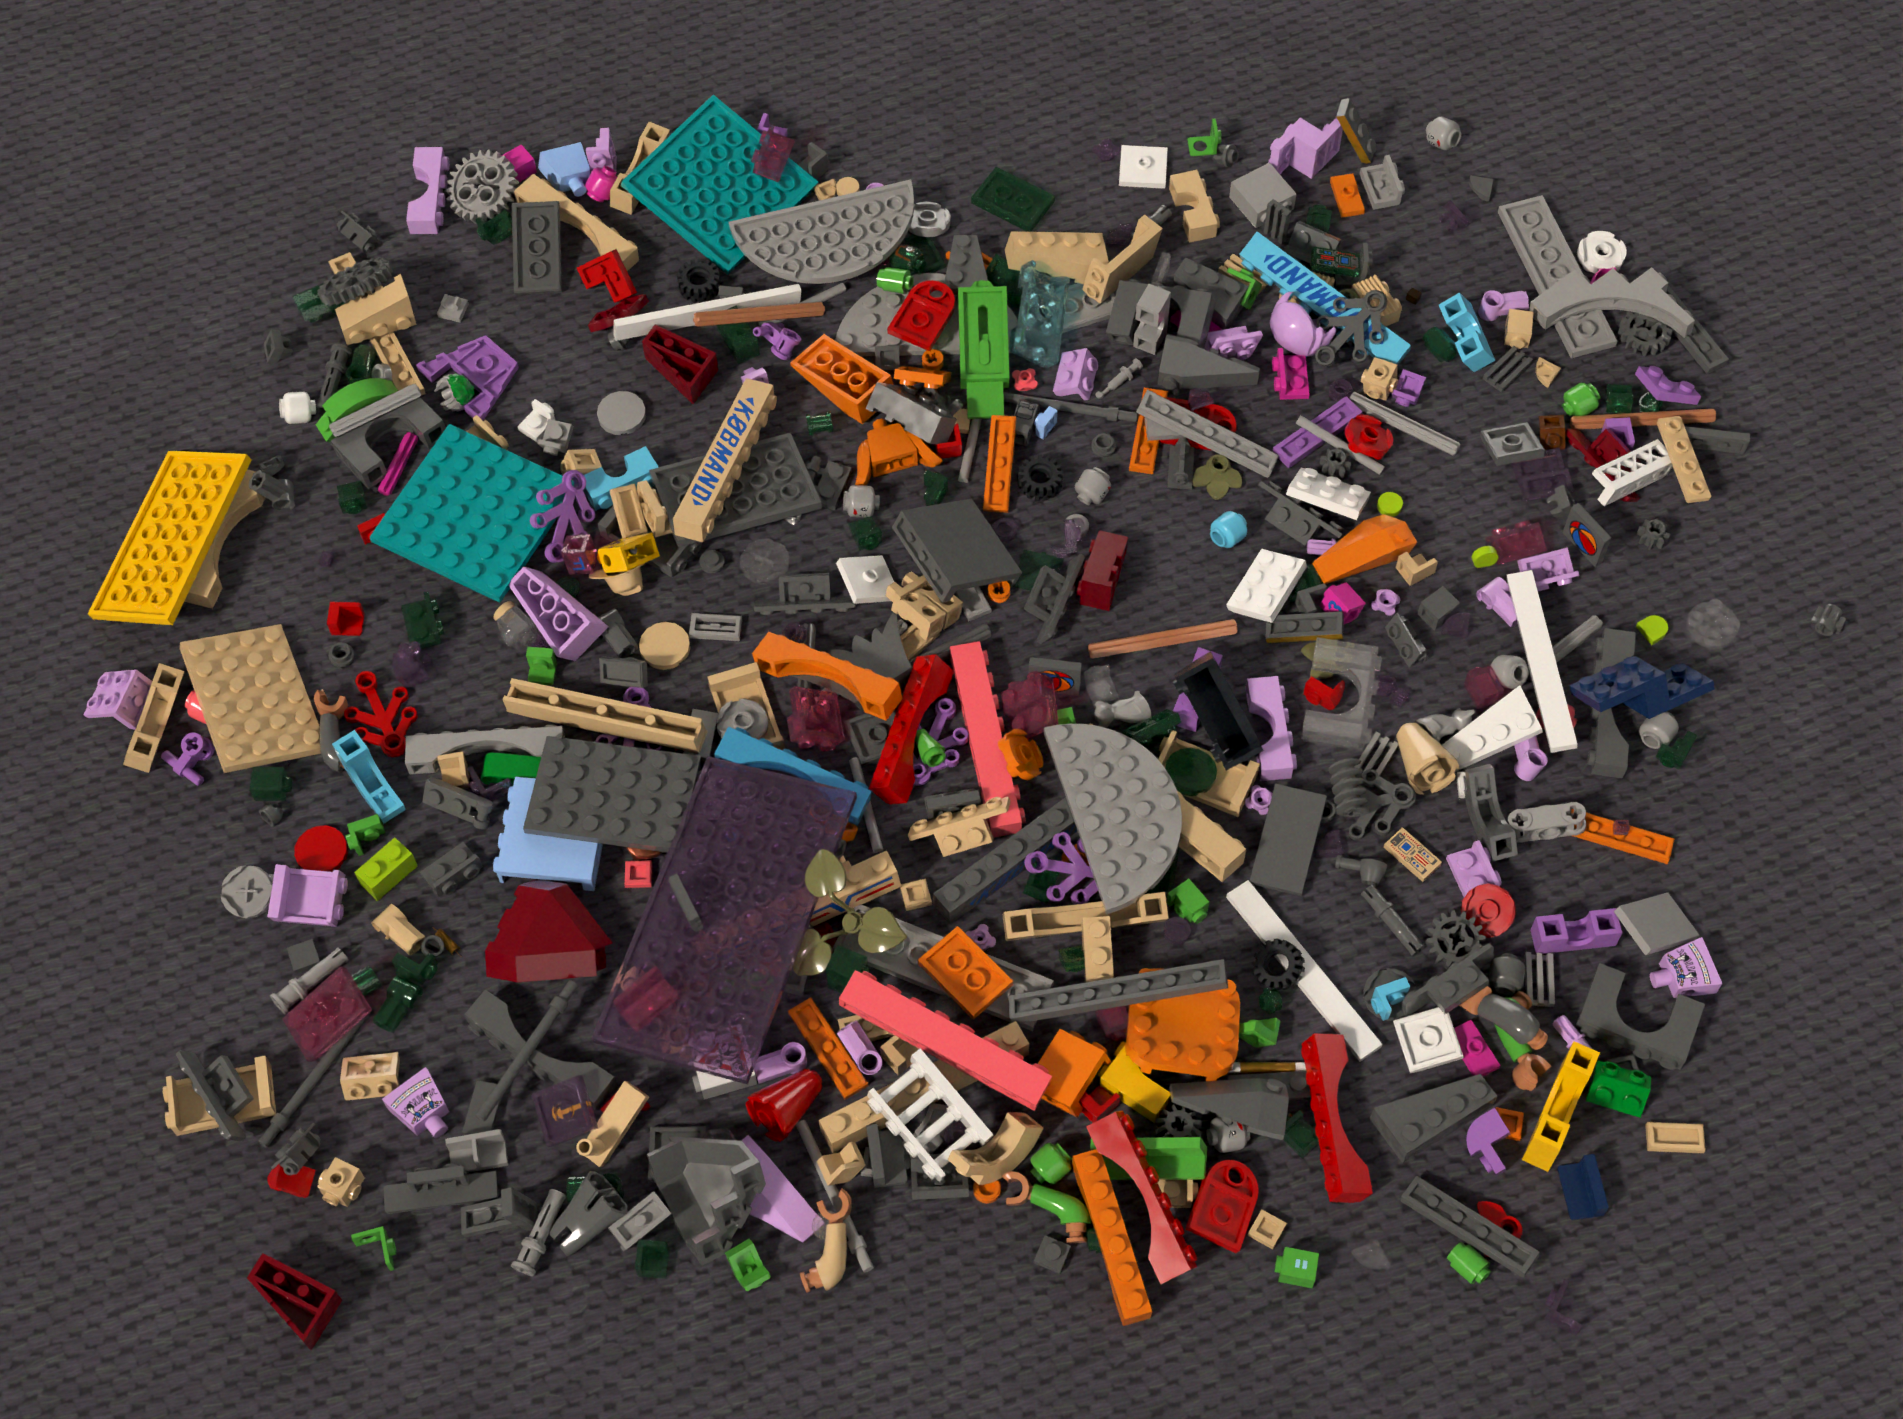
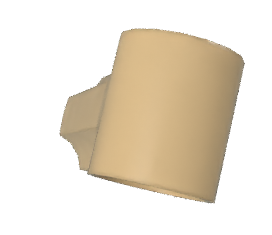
M390 904L371 922L378 932L381 930L386 935L385 938L387 940L391 939L410 956L421 948L422 942L425 939V936L411 925L406 916L393 904Z

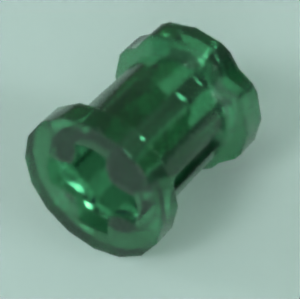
M830 411L826 412V414L814 416L806 414L809 436L816 432H833Z

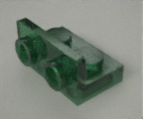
M429 591L423 592L425 600L401 605L412 651L442 644L440 635L445 634L441 620L436 621L435 614L440 613L437 600H431Z
M1166 709L1123 730L1122 733L1145 748H1149L1161 742L1164 737L1169 738L1173 730L1177 732L1175 725L1181 723V719L1177 712Z

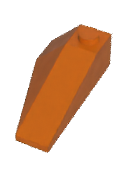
M1382 514L1362 521L1312 564L1322 582L1327 584L1397 561L1399 555L1405 552L1409 554L1417 544V541L1405 521Z

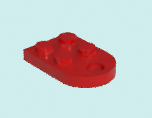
M934 280L923 281L915 285L888 326V334L931 351L954 313L955 297L953 291L946 284ZM933 291H941L943 293L942 296L937 298L930 295Z
M1167 397L1168 400L1220 426H1227L1230 431L1236 433V420L1228 409L1215 404ZM1185 438L1188 440L1190 447L1211 450L1193 440ZM1178 439L1159 440V443L1175 445L1178 442Z
M1224 1160L1210 1167L1200 1185L1185 1230L1231 1252H1239L1258 1198V1183L1253 1172L1246 1165L1235 1160ZM1230 1169H1234L1239 1173L1240 1182L1238 1184L1230 1180Z

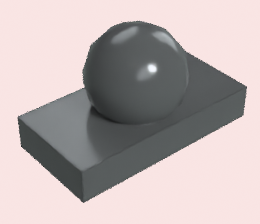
M604 656L599 658L600 683L637 688L648 686L647 661H641L633 657L623 659Z

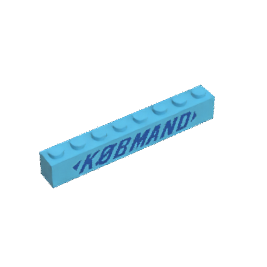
M1259 232L1254 234L1239 254L1241 260H1243L1241 264L1251 272L1255 269L1261 274L1260 279L1269 286H1272L1274 283L1280 288L1279 293L1281 295H1284L1286 292H1293L1289 296V300L1294 298L1308 314L1313 312L1318 317L1322 315L1328 317L1356 316L1362 310L1361 308H1347L1343 313L1336 312L1333 308L1334 300L1338 297L1348 298ZM1339 301L1336 303V307L1338 309H1343L1345 307V303L1343 301ZM1371 315L1363 322L1364 349L1367 351V356L1371 355L1373 358L1376 357L1398 366L1411 350V345L1382 323L1381 331L1384 334V340L1381 344H1372L1369 340V334L1372 331ZM1322 319L1319 323L1326 327L1329 322L1326 319ZM1346 326L1335 327L1338 331L1336 335L1338 336ZM1354 333L1346 341V343H1348L1349 340L1354 343ZM1374 333L1372 339L1378 341L1381 339V335ZM1358 351L1363 356L1365 355L1363 351Z

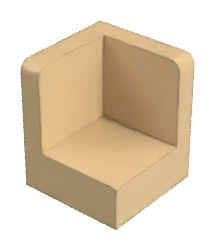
M1405 552L1398 556L1396 569L1406 582L1412 586L1434 574L1438 562L1435 558L1427 562L1422 554L1412 558L1408 552Z
M463 751L437 756L442 781L461 789L470 787L468 764Z
M894 1035L880 1047V1054L899 1076L912 1065L910 1061L911 1056L919 1049Z
M849 1142L840 1153L824 1155L817 1160L827 1186L852 1180L866 1165L856 1142Z

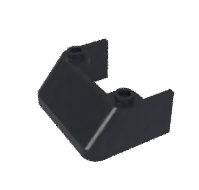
M1211 651L1175 673L1176 679L1173 680V683L1178 693H1185L1212 741L1214 748L1210 749L1214 759L1217 763L1222 761L1226 771L1264 751Z

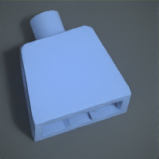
M581 142L540 152L538 168L557 191L566 192L572 190L573 194L577 197L586 193L585 184L590 176V167Z

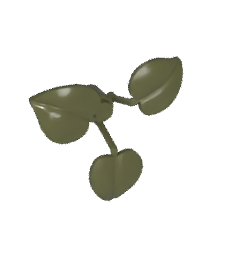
M825 849L819 850L809 864L805 873L806 886L809 892L816 897H824L828 894L830 899L847 911V914L842 920L843 929L840 931L826 934L821 938L817 930L808 929L797 936L791 951V961L793 969L798 976L818 975L830 966L833 953L831 946L825 942L828 939L848 935L849 933L859 934L858 943L862 949L870 953H881L896 947L907 938L896 918L887 909L874 907L866 913L855 912L853 907H849L834 895V892L842 891L845 888L847 881L846 871L840 860L832 852Z

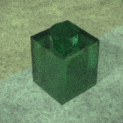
M252 767L249 791L255 801H286L287 792L292 791V778L288 776L284 767Z

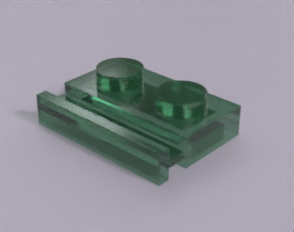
M995 254L986 269L987 279L992 283L993 287L1007 286V302L1015 308L1020 306L1021 301L1025 299L1036 281L1034 277L1026 272L1008 269L1007 260L998 254Z

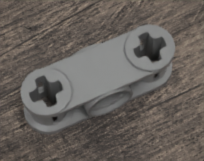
M1577 802L1517 809L1508 816V824L1515 830L1516 842L1518 843L1576 836L1583 833L1586 829V810L1582 804Z

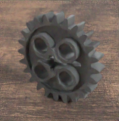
M381 257L372 258L369 261L364 260L355 263L353 267H346L344 271H339L331 276L330 280L324 281V284L319 286L320 289L317 290L322 303L325 305L329 304L330 306L335 303L338 305L341 302L346 303L352 299L355 300L357 296H364L365 292L373 291L375 287L381 286V282L387 281V278L392 276L393 269L385 257L382 259Z

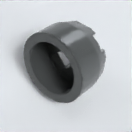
M268 804L259 810V814L265 822L273 827L282 819L283 810L277 804Z
M435 935L426 937L421 945V951L427 958L438 957L444 949L442 939ZM428 945L429 947L438 950V952L435 953L426 948L425 946Z

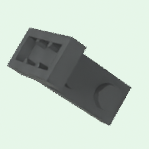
M512 1187L502 1189L500 1199L461 1207V1233L465 1237H472L516 1226L526 1231H532L538 1218L537 1202Z

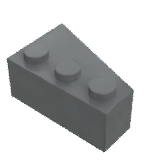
M1186 257L1175 272L1173 286L1179 285L1189 290L1206 289L1211 292L1216 302L1211 321L1223 330L1231 327L1242 310L1243 306L1240 304L1249 287Z

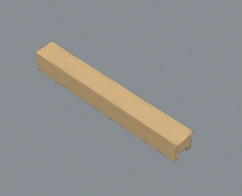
M513 678L510 681L511 687L508 695L503 697L507 712L697 754L700 753L707 735V730L701 718Z

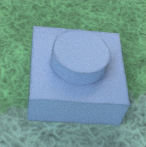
M1049 406L1044 413L1041 412L1034 422L1036 436L1043 440L1057 423L1056 409Z

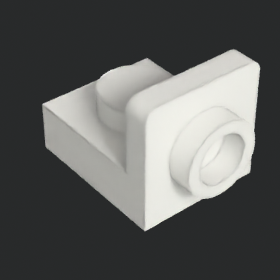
M534 399L532 402L533 411L519 424L518 430L538 442V439L544 436L548 419L555 420L554 410L550 405Z

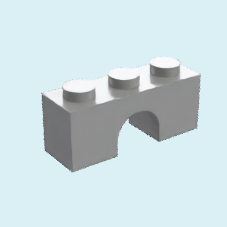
M1148 284L1136 306V320L1140 321V324L1134 333L1133 347L1153 355L1157 353L1167 335L1170 291Z

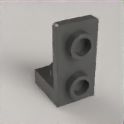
M1362 243L1358 268L1351 267V265L1334 266L1335 289H1351L1353 284H1357L1366 278L1369 279V266H1372L1373 254L1372 251H1368V243Z

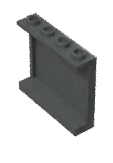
M972 499L901 510L892 526L941 602L950 601L956 590L1007 581L1010 584V588H1012L1022 574V571Z

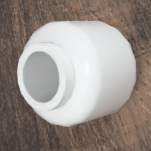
M288 392L284 394L283 399H279L280 417L284 418L288 424L308 423L311 420V415L316 414L315 400H310L307 392Z

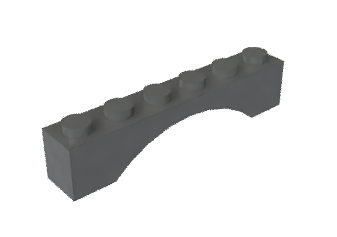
M1604 628L1601 638L1597 637L1595 643V652L1599 653V659H1595L1593 674L1600 672L1605 667L1616 665L1627 657H1633L1636 632ZM1591 707L1590 719L1595 720L1594 727L1591 726L1589 732V742H1593V750L1589 749L1587 765H1592L1591 774L1623 778L1628 767L1629 744L1621 735L1614 721L1611 708L1599 712Z
M487 990L482 992L464 1014L469 1030L477 1036H481L483 1033L489 1037L488 1041L493 1047L500 1051L505 1048L511 1052L510 1057L513 1060L526 1043L512 1023L507 1004ZM537 1050L533 1051L526 1062L533 1067L531 1071L542 1080H545L546 1077L554 1082L553 1086L564 1095L568 1092L576 1097V1102L583 1100L586 1110L591 1107L598 1111L617 1087L615 1077L593 1062L575 1063L561 1061L548 1057Z

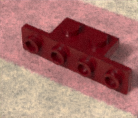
M1567 429L1565 432L1569 438V443L1575 449L1580 450L1585 455L1584 460L1595 468L1631 452L1611 429H1605L1592 444L1578 429ZM1620 465L1621 470L1631 472V468ZM1604 473L1611 481L1615 480L1614 475ZM1633 492L1620 499L1624 502H1637L1640 497L1636 492Z

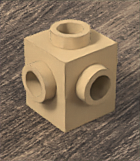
M1374 357L1369 370L1365 369L1361 377L1364 394L1374 399L1387 400L1390 392L1393 393V390H1396L1398 385L1397 364Z
M335 1157L330 1167L321 1173L317 1187L323 1194L322 1199L333 1206H337L340 1203L348 1207L351 1200L354 1201L358 1197L365 1177L359 1168Z

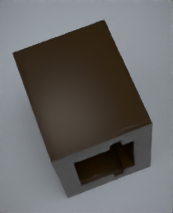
M1411 288L1406 295V300L1416 305L1421 299L1422 293Z

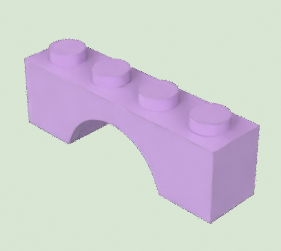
M415 147L413 168L416 179L424 181L429 187L420 198L408 202L407 225L410 234H438L439 226H443L441 207H445L443 189H447L445 171H449V158L445 157L443 147Z
M1278 676L1247 679L1245 691L1249 713L1264 718L1270 724L1273 731V737L1266 744L1262 745L1264 751L1258 753L1256 757L1257 763L1260 764V781L1290 779L1293 770L1297 769L1296 755L1291 754L1290 746H1293V736L1291 731H1287L1286 726L1289 723V713L1287 708H1283L1282 701H1285L1284 686L1279 685Z

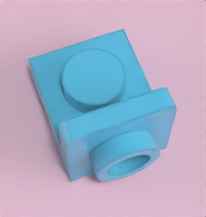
M1406 977L1375 988L1371 1004L1374 1012L1380 1014L1383 1021L1389 1019L1392 1011L1389 1002L1391 1005L1398 1004L1408 994L1410 985Z

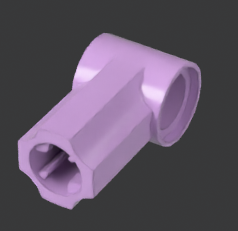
M1495 290L1487 291L1482 298L1478 314L1485 321H1494L1499 316L1508 315L1509 309L1528 311L1527 293L1517 291L1501 294Z
M1496 577L1477 591L1478 600H1482L1487 605V609H1493L1510 627L1518 624L1509 587L1505 580Z
M1537 736L1514 745L1518 760L1514 766V771L1519 778L1525 781L1533 780L1548 762L1546 754L1539 749Z
M857 1020L849 1023L837 1032V1035L862 1073L873 1075L881 1069V1056ZM867 1054L875 1055L877 1058V1062L872 1068L862 1066V1058Z
M796 1042L786 1044L781 1050L751 1059L759 1084L789 1073L795 1074L807 1066L805 1049ZM792 1055L801 1056L797 1062L788 1061V1058Z

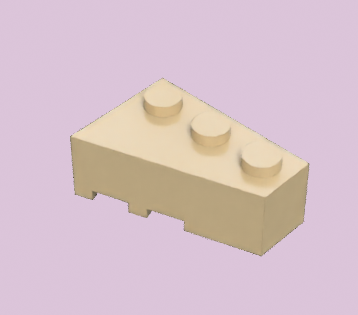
M401 274L394 277L395 282L385 287L382 285L375 287L376 292L363 298L360 295L355 300H351L335 309L347 345L360 343L370 338L383 336L390 332L417 325Z

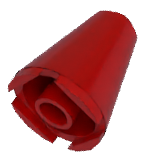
M803 1069L752 1093L746 1102L749 1116L757 1127L762 1123L769 1130L765 1134L768 1138L781 1142L787 1138L822 1091V1078L814 1070Z

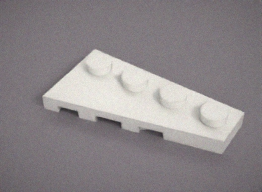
M1519 685L1442 744V746L1456 758L1459 770L1543 733V730Z

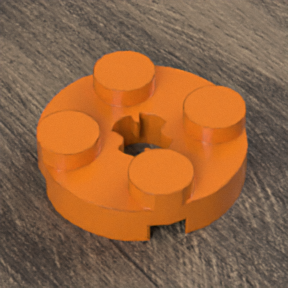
M1013 729L998 741V747L1003 752L1007 762L1008 773L1012 777L1019 776L1024 780H1031L1042 772L1039 771V768L1043 767L1044 763L1041 751L1034 740L1029 742L1024 737L1027 735L1025 731Z

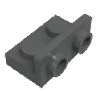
M1298 221L1289 244L1284 247L1283 251L1297 261L1304 260L1310 263L1312 268L1323 270L1330 267L1329 265H1332V262L1331 264L1329 262L1334 260L1322 259L1321 257L1332 255L1331 251H1333V254L1334 251H1338L1342 239Z
M972 788L926 796L924 802L928 821L937 818V816L945 812L955 813L971 804L980 805L979 791Z
M462 842L423 869L420 874L440 898L444 894L449 895L457 889L458 884L466 878L469 880L477 876L483 866L477 854H473L467 845Z

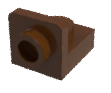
M1564 415L1539 416L1540 444L1544 450H1564Z

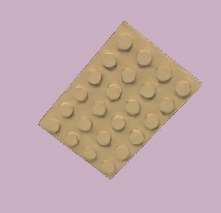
M281 624L180 642L182 657L224 773L321 754L320 726Z

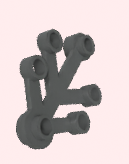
M1371 290L1366 293L1364 298L1345 299L1338 297L1333 302V308L1336 312L1343 313L1347 308H1362V310L1356 316L1328 317L1322 315L1317 319L1318 328L1321 327L1319 322L1322 319L1328 320V325L1322 327L1324 331L1329 330L1333 326H1346L1329 346H1322L1317 349L1315 358L1320 366H1330L1335 360V353L1353 333L1355 349L1352 355L1354 361L1362 363L1367 359V351L1364 349L1363 322L1370 315L1372 331L1369 334V340L1375 345L1383 342L1384 334L1381 331L1380 313L1387 307V298L1383 292ZM1378 299L1380 304L1377 307H1373L1370 304L1371 300ZM1339 301H1343L1345 303V307L1343 309H1338L1336 307V303ZM1374 333H1379L1381 335V339L1378 341H1374L1372 339V335ZM1363 351L1365 355L1362 359H1358L1355 357L1356 352ZM1323 353H1328L1330 355V359L1328 361L1321 360V355Z
M1366 770L1362 777L1365 781L1364 785L1367 787L1376 786L1387 794L1377 796L1366 789V793L1360 795V797L1368 799V803L1361 807L1369 808L1370 812L1360 816L1357 822L1349 827L1350 838L1361 840L1364 837L1365 828L1379 807L1390 805L1383 818L1375 822L1374 827L1378 835H1387L1390 832L1391 823L1400 809H1408L1414 804L1416 800L1415 790L1405 783L1393 785L1378 776L1375 770ZM1367 775H1373L1375 777V780L1370 782L1367 781L1365 777ZM1399 794H1405L1407 796V799L1401 801L1398 799L1397 796ZM1326 800L1324 809L1328 810L1330 814L1326 817L1322 816V823L1330 822L1334 816L1338 815L1335 811L1337 805L1329 800ZM1383 823L1386 824L1388 828L1386 830H1380L1378 829V825ZM1359 829L1362 833L1359 836H1355L1351 831Z

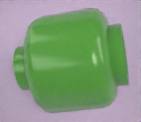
M1580 382L1564 393L1565 403L1562 404V407L1569 416L1573 414L1575 416L1589 415L1598 408V401L1601 398L1591 383Z
M1058 1142L1055 1145L1046 1143L1031 1157L1030 1161L1034 1168L1030 1172L1041 1184L1046 1180L1049 1184L1053 1185L1071 1170L1070 1161L1072 1158Z

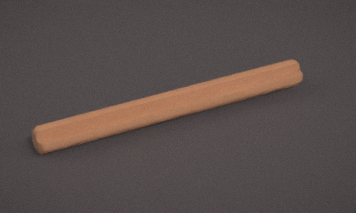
M822 302L704 311L694 313L693 322L695 326L702 327L816 317L824 315L825 306Z
M1715 409L1573 416L1570 418V428H1603L1605 419L1630 418L1632 426L1657 425L1659 418L1680 416L1683 424L1707 423L1716 421Z
M1231 619L1091 643L1088 645V653L1090 658L1093 659L1232 635L1237 633L1238 628L1236 621Z

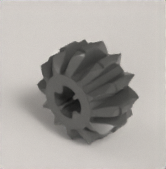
M1173 1104L1171 1105V1112L1163 1109L1161 1111L1162 1118H1156L1155 1125L1158 1128L1155 1130V1136L1201 1137L1202 1132L1199 1130L1202 1127V1121L1195 1119L1197 1112L1191 1111L1187 1113L1186 1107L1182 1106V1109L1178 1110L1177 1106ZM1180 1124V1128L1183 1127V1131H1177V1127L1174 1129V1125Z

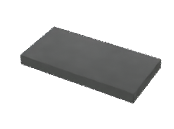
M559 201L512 203L514 294L562 293Z
M1275 784L1250 878L1251 884L1302 897L1327 800L1326 795Z

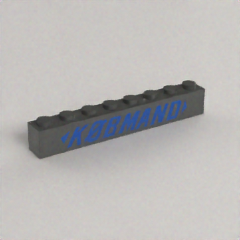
M1066 797L933 893L934 907L950 925L1026 870L1024 861L1029 853L1041 851L1046 855L1056 848L1052 842L1055 834L1065 832L1071 837L1077 832ZM1062 836L1059 837V843L1061 844L1065 841ZM1032 858L1031 864L1033 865L1035 862H1037L1034 858Z

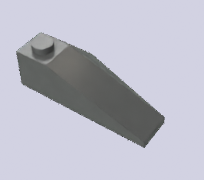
M1166 335L1159 369L1158 385L1172 390L1175 388L1196 389L1258 384L1259 367L1234 357L1227 359L1219 356L1218 350L1213 348L1209 351L1197 346L1198 342L1191 339Z
M1252 1078L1170 1085L1169 1090L1173 1103L1202 1114H1208L1211 1111L1221 1117L1225 1123L1231 1124L1232 1120L1247 1125V1131L1257 1135L1279 1140L1284 1138L1289 1095L1286 1084L1279 1080Z

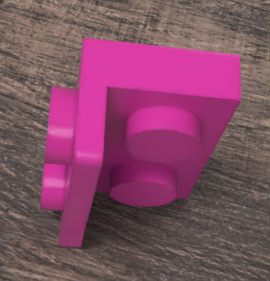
M1278 348L1277 356L1272 358V370L1277 371V377H1274V391H1279L1280 400L1309 399L1306 356L1283 355V348Z

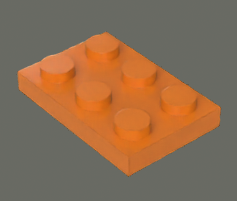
M902 366L895 369L894 379H900L899 384L914 386V384L922 382L926 388L938 389L950 382L952 372Z
M958 926L918 959V965L973 1020L1013 986V980Z

